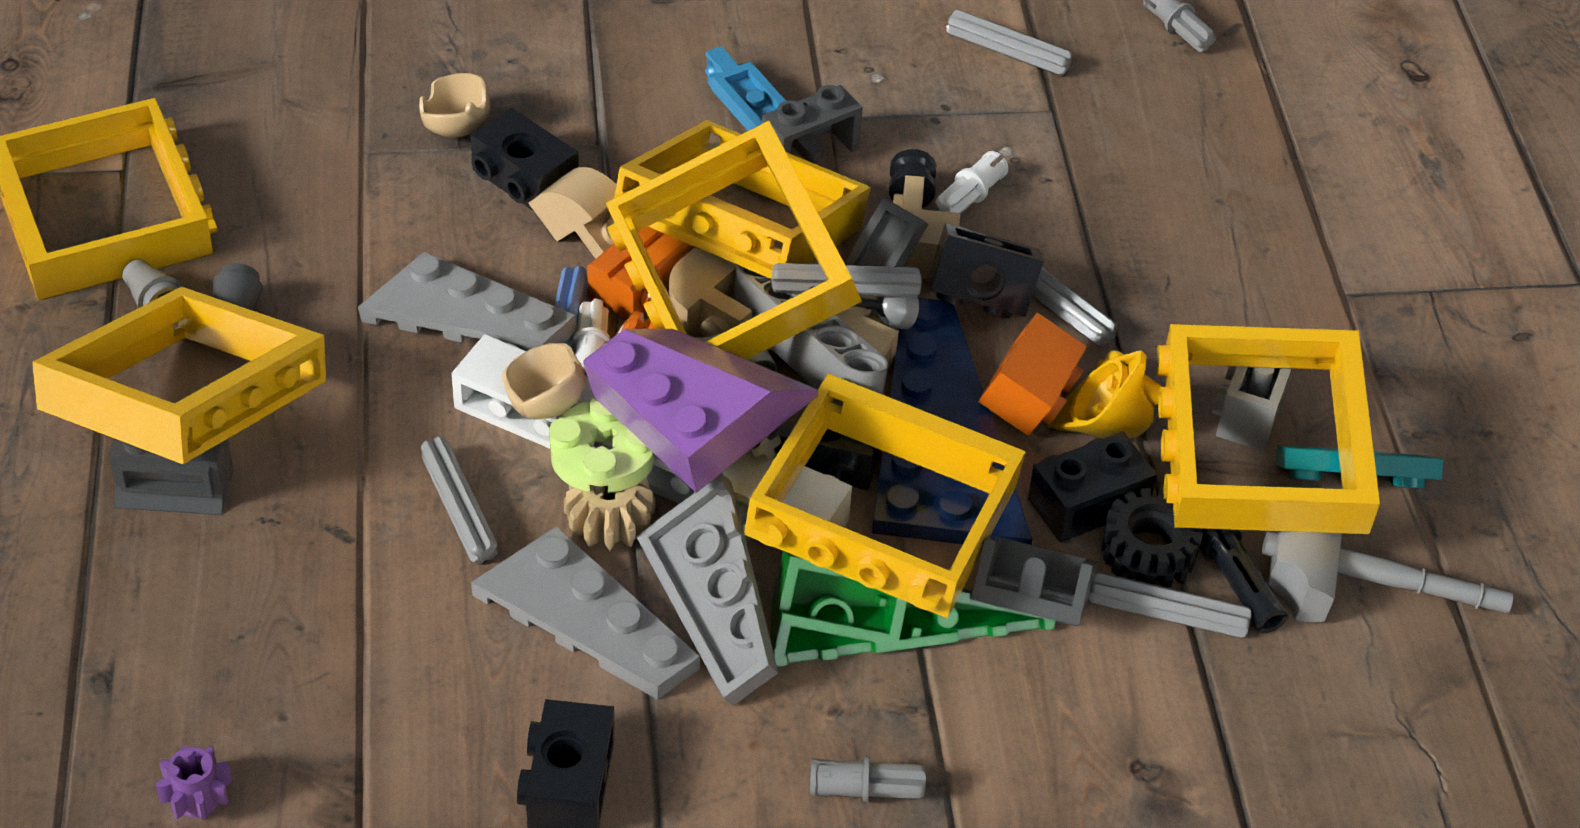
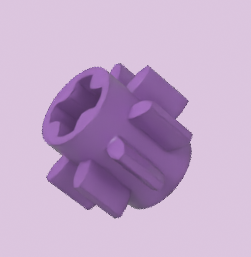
M185 745L169 761L161 760L159 763L163 779L155 783L160 803L171 802L174 818L179 819L185 815L192 818L200 817L204 820L207 819L208 814L216 809L218 804H228L229 800L225 785L232 782L231 771L228 762L217 763L214 747L209 746L204 750Z

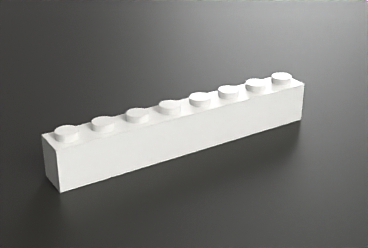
M484 334L451 373L454 408L550 449L549 428L551 423L559 416L546 420L522 417L513 408L501 378L505 368L516 357L526 351L512 343H505ZM585 376L586 383L580 400L575 405L590 401L593 397L587 376ZM598 441L594 443L592 448L596 449L604 446L610 450L613 448V443ZM751 450L722 472L732 482L743 531H745L750 497L775 459L768 460L765 454L755 457ZM654 454V464L647 476L650 490L653 493L679 504L695 493L691 487ZM804 466L783 503L845 527L849 521L852 486L838 480L834 476L822 474Z

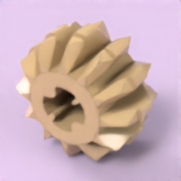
M647 477L635 486L620 492L608 493V486L590 485L589 492L569 485V491L566 492V497L564 498V513L567 514L569 528L573 536H584L588 548L598 542H603L610 552L616 542H622L632 547L636 535L651 525V519H653V514L655 513V497L653 496V491L650 490V483Z

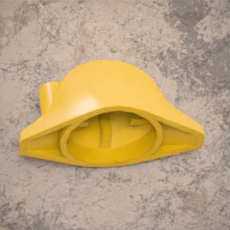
M1142 350L1112 358L1096 368L1065 398L1066 403L1053 422L1048 425V428L1063 432L1083 433L1102 439L1124 431L1129 439L1143 434L1153 422L1154 405H1158L1160 387H1163L1145 374L1147 355Z

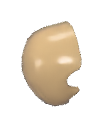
M454 73L434 80L431 84L429 99L426 100L424 96H421L419 101L420 116L424 126L430 132L447 138L463 137L478 130L487 121L491 110L488 87L484 77L473 73Z
M548 343L531 348L516 357L505 368L501 376L513 408L522 417L534 420H546L563 415L580 400L586 383L581 363L573 349L565 343Z

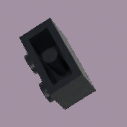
M1124 431L1103 439L1091 440L1086 445L1066 453L1050 455L1039 463L1033 464L1028 500L1061 543L1105 526L1108 511L1112 509L1113 502L1117 498L1123 501L1125 493L1133 490L1137 498H1139L1141 488H1150L1152 496L1157 473Z

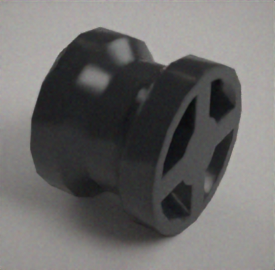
M908 149L899 152L893 157L890 162L891 179L889 182V196L892 201L894 194L904 193L905 175L924 177L922 208L933 201L936 193L935 178L937 165L929 153L918 149Z

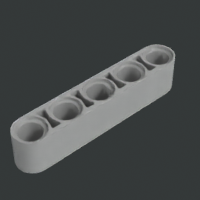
M739 265L736 267L733 299L751 309L752 318L799 295L775 293L772 289L770 278ZM837 315L771 347L780 358L817 390L829 373L882 395L884 393L888 361ZM834 398V404L843 405V401Z

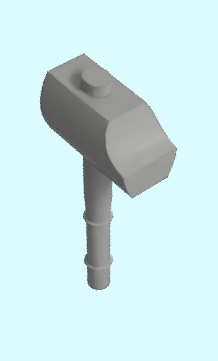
M1267 531L1265 534L1262 554L1271 556L1267 584L1288 603L1296 621H1325L1335 599L1337 573L1390 587L1413 590L1417 594L1422 592L1475 606V609L1481 607L1508 614L1512 607L1513 593L1486 587L1483 583L1478 585L1427 572L1425 568L1420 570L1399 562L1340 548L1342 533Z

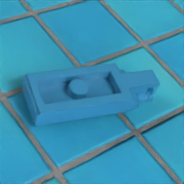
M722 46L706 51L707 68H705V73L708 76L707 82L711 90L747 131L761 125L762 115L776 110L780 103L786 101L751 61L745 64H737Z

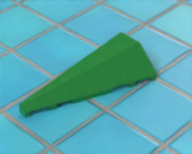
M783 551L771 604L770 640L776 665L780 667L787 666L788 663L808 660L838 659V656L866 652L881 653L959 642L961 639L1005 636L1008 633L1033 629L1048 630L1054 629L1056 621L971 600L972 591L962 589L948 618H945L928 610L919 609L911 603L877 589L868 588L858 581L829 569L815 566L807 560Z

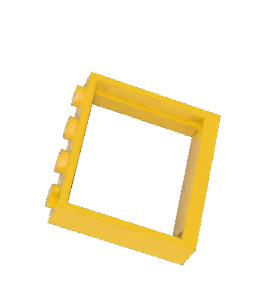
M155 98L0 136V197L38 300L123 278L124 268L134 260H145L150 266L158 269L213 254L210 234L216 233L218 229L213 219L212 208L210 204L201 205L200 202L204 201V195L199 178L196 173L188 175L187 172L191 171V166L186 148L183 143L175 145L174 142H178V136L172 117L164 119ZM152 146L182 218L47 253L20 178Z
M709 120L701 122L620 166L614 198L741 134ZM710 133L721 137L720 144L717 142L709 144ZM787 153L835 246L861 230L871 187ZM768 166L734 183L789 206ZM711 195L648 226L770 279L773 266L777 263L811 264L817 260L799 225L790 229ZM775 240L783 243L782 249L774 246Z
M770 121L606 202L607 208L615 222L607 227L609 234L619 252L628 249L632 261L624 264L636 290L639 292L646 288L650 295L651 301L643 304L654 328L675 329L687 334L638 231L767 166L769 167L827 281L706 341L710 345L746 360L862 302L845 263Z
M182 286L32 362L38 410L180 464L189 462L326 382L325 341L323 334ZM178 322L179 328L174 330L173 324ZM184 338L250 361L176 403L109 380L110 377Z
M1170 324L1166 345L1157 346L1158 361L1156 375L1165 376V387H1160L1158 414L1159 418L1168 419V430L1162 431L1161 459L1162 462H1170L1171 474H1166L1164 479V499H1166L1167 503H1173L1174 528L1370 534L1380 506L1359 330ZM1189 365L1329 370L1343 489L1197 484Z
M828 373L817 390L818 396L808 404L750 497L744 535L756 539L767 546L778 548L807 560L815 566L829 569L858 581L868 588L877 589L904 600L919 609L928 610L948 618L982 553L984 540L991 536L1016 488L1026 451ZM834 398L843 401V405L834 404ZM827 429L989 493L950 570L783 503ZM993 461L1004 465V470L992 467Z

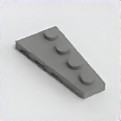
M426 252L419 255L358 306L361 321L364 323L378 325L382 319L397 322L399 330L418 333L422 327L443 331L444 339L463 342L464 339H481L486 334L505 343H512L524 351L548 343H565L578 330L574 314Z
M721 473L699 492L693 493L638 534L636 538L722 697L734 706L777 675L778 669L732 482Z
M554 527L471 582L472 596L486 604L494 601L509 609L510 617L527 627L534 623L555 635V642L572 652L579 649L598 659L600 668L657 700L700 670V656L558 527Z

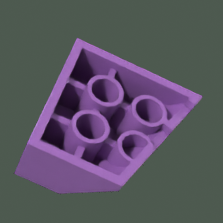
M624 329L583 360L593 397L696 493L818 396V391L815 388L675 329Z

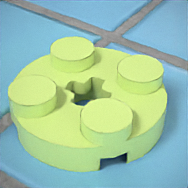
M594 397L590 401L572 406L550 425L549 441L552 467L563 481L574 488L590 492V485L608 486V493L620 492L640 483L652 470L654 453ZM598 441L613 443V448L610 450L604 446L596 449L592 447Z

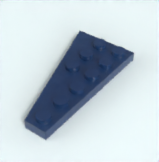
M918 297L919 312L915 323L909 329H899L890 398L999 441L989 409L978 402L983 394V390L954 304L942 300ZM882 451L872 533L963 545L989 493ZM993 461L992 467L1004 470V465ZM1015 488L991 536H998L1032 545L1033 539Z

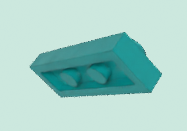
M1277 444L1275 465L1290 469L1289 478L1321 480V471L1341 473L1338 449ZM1374 451L1376 475L1393 476L1394 486L1425 488V479L1442 480V458L1431 455Z

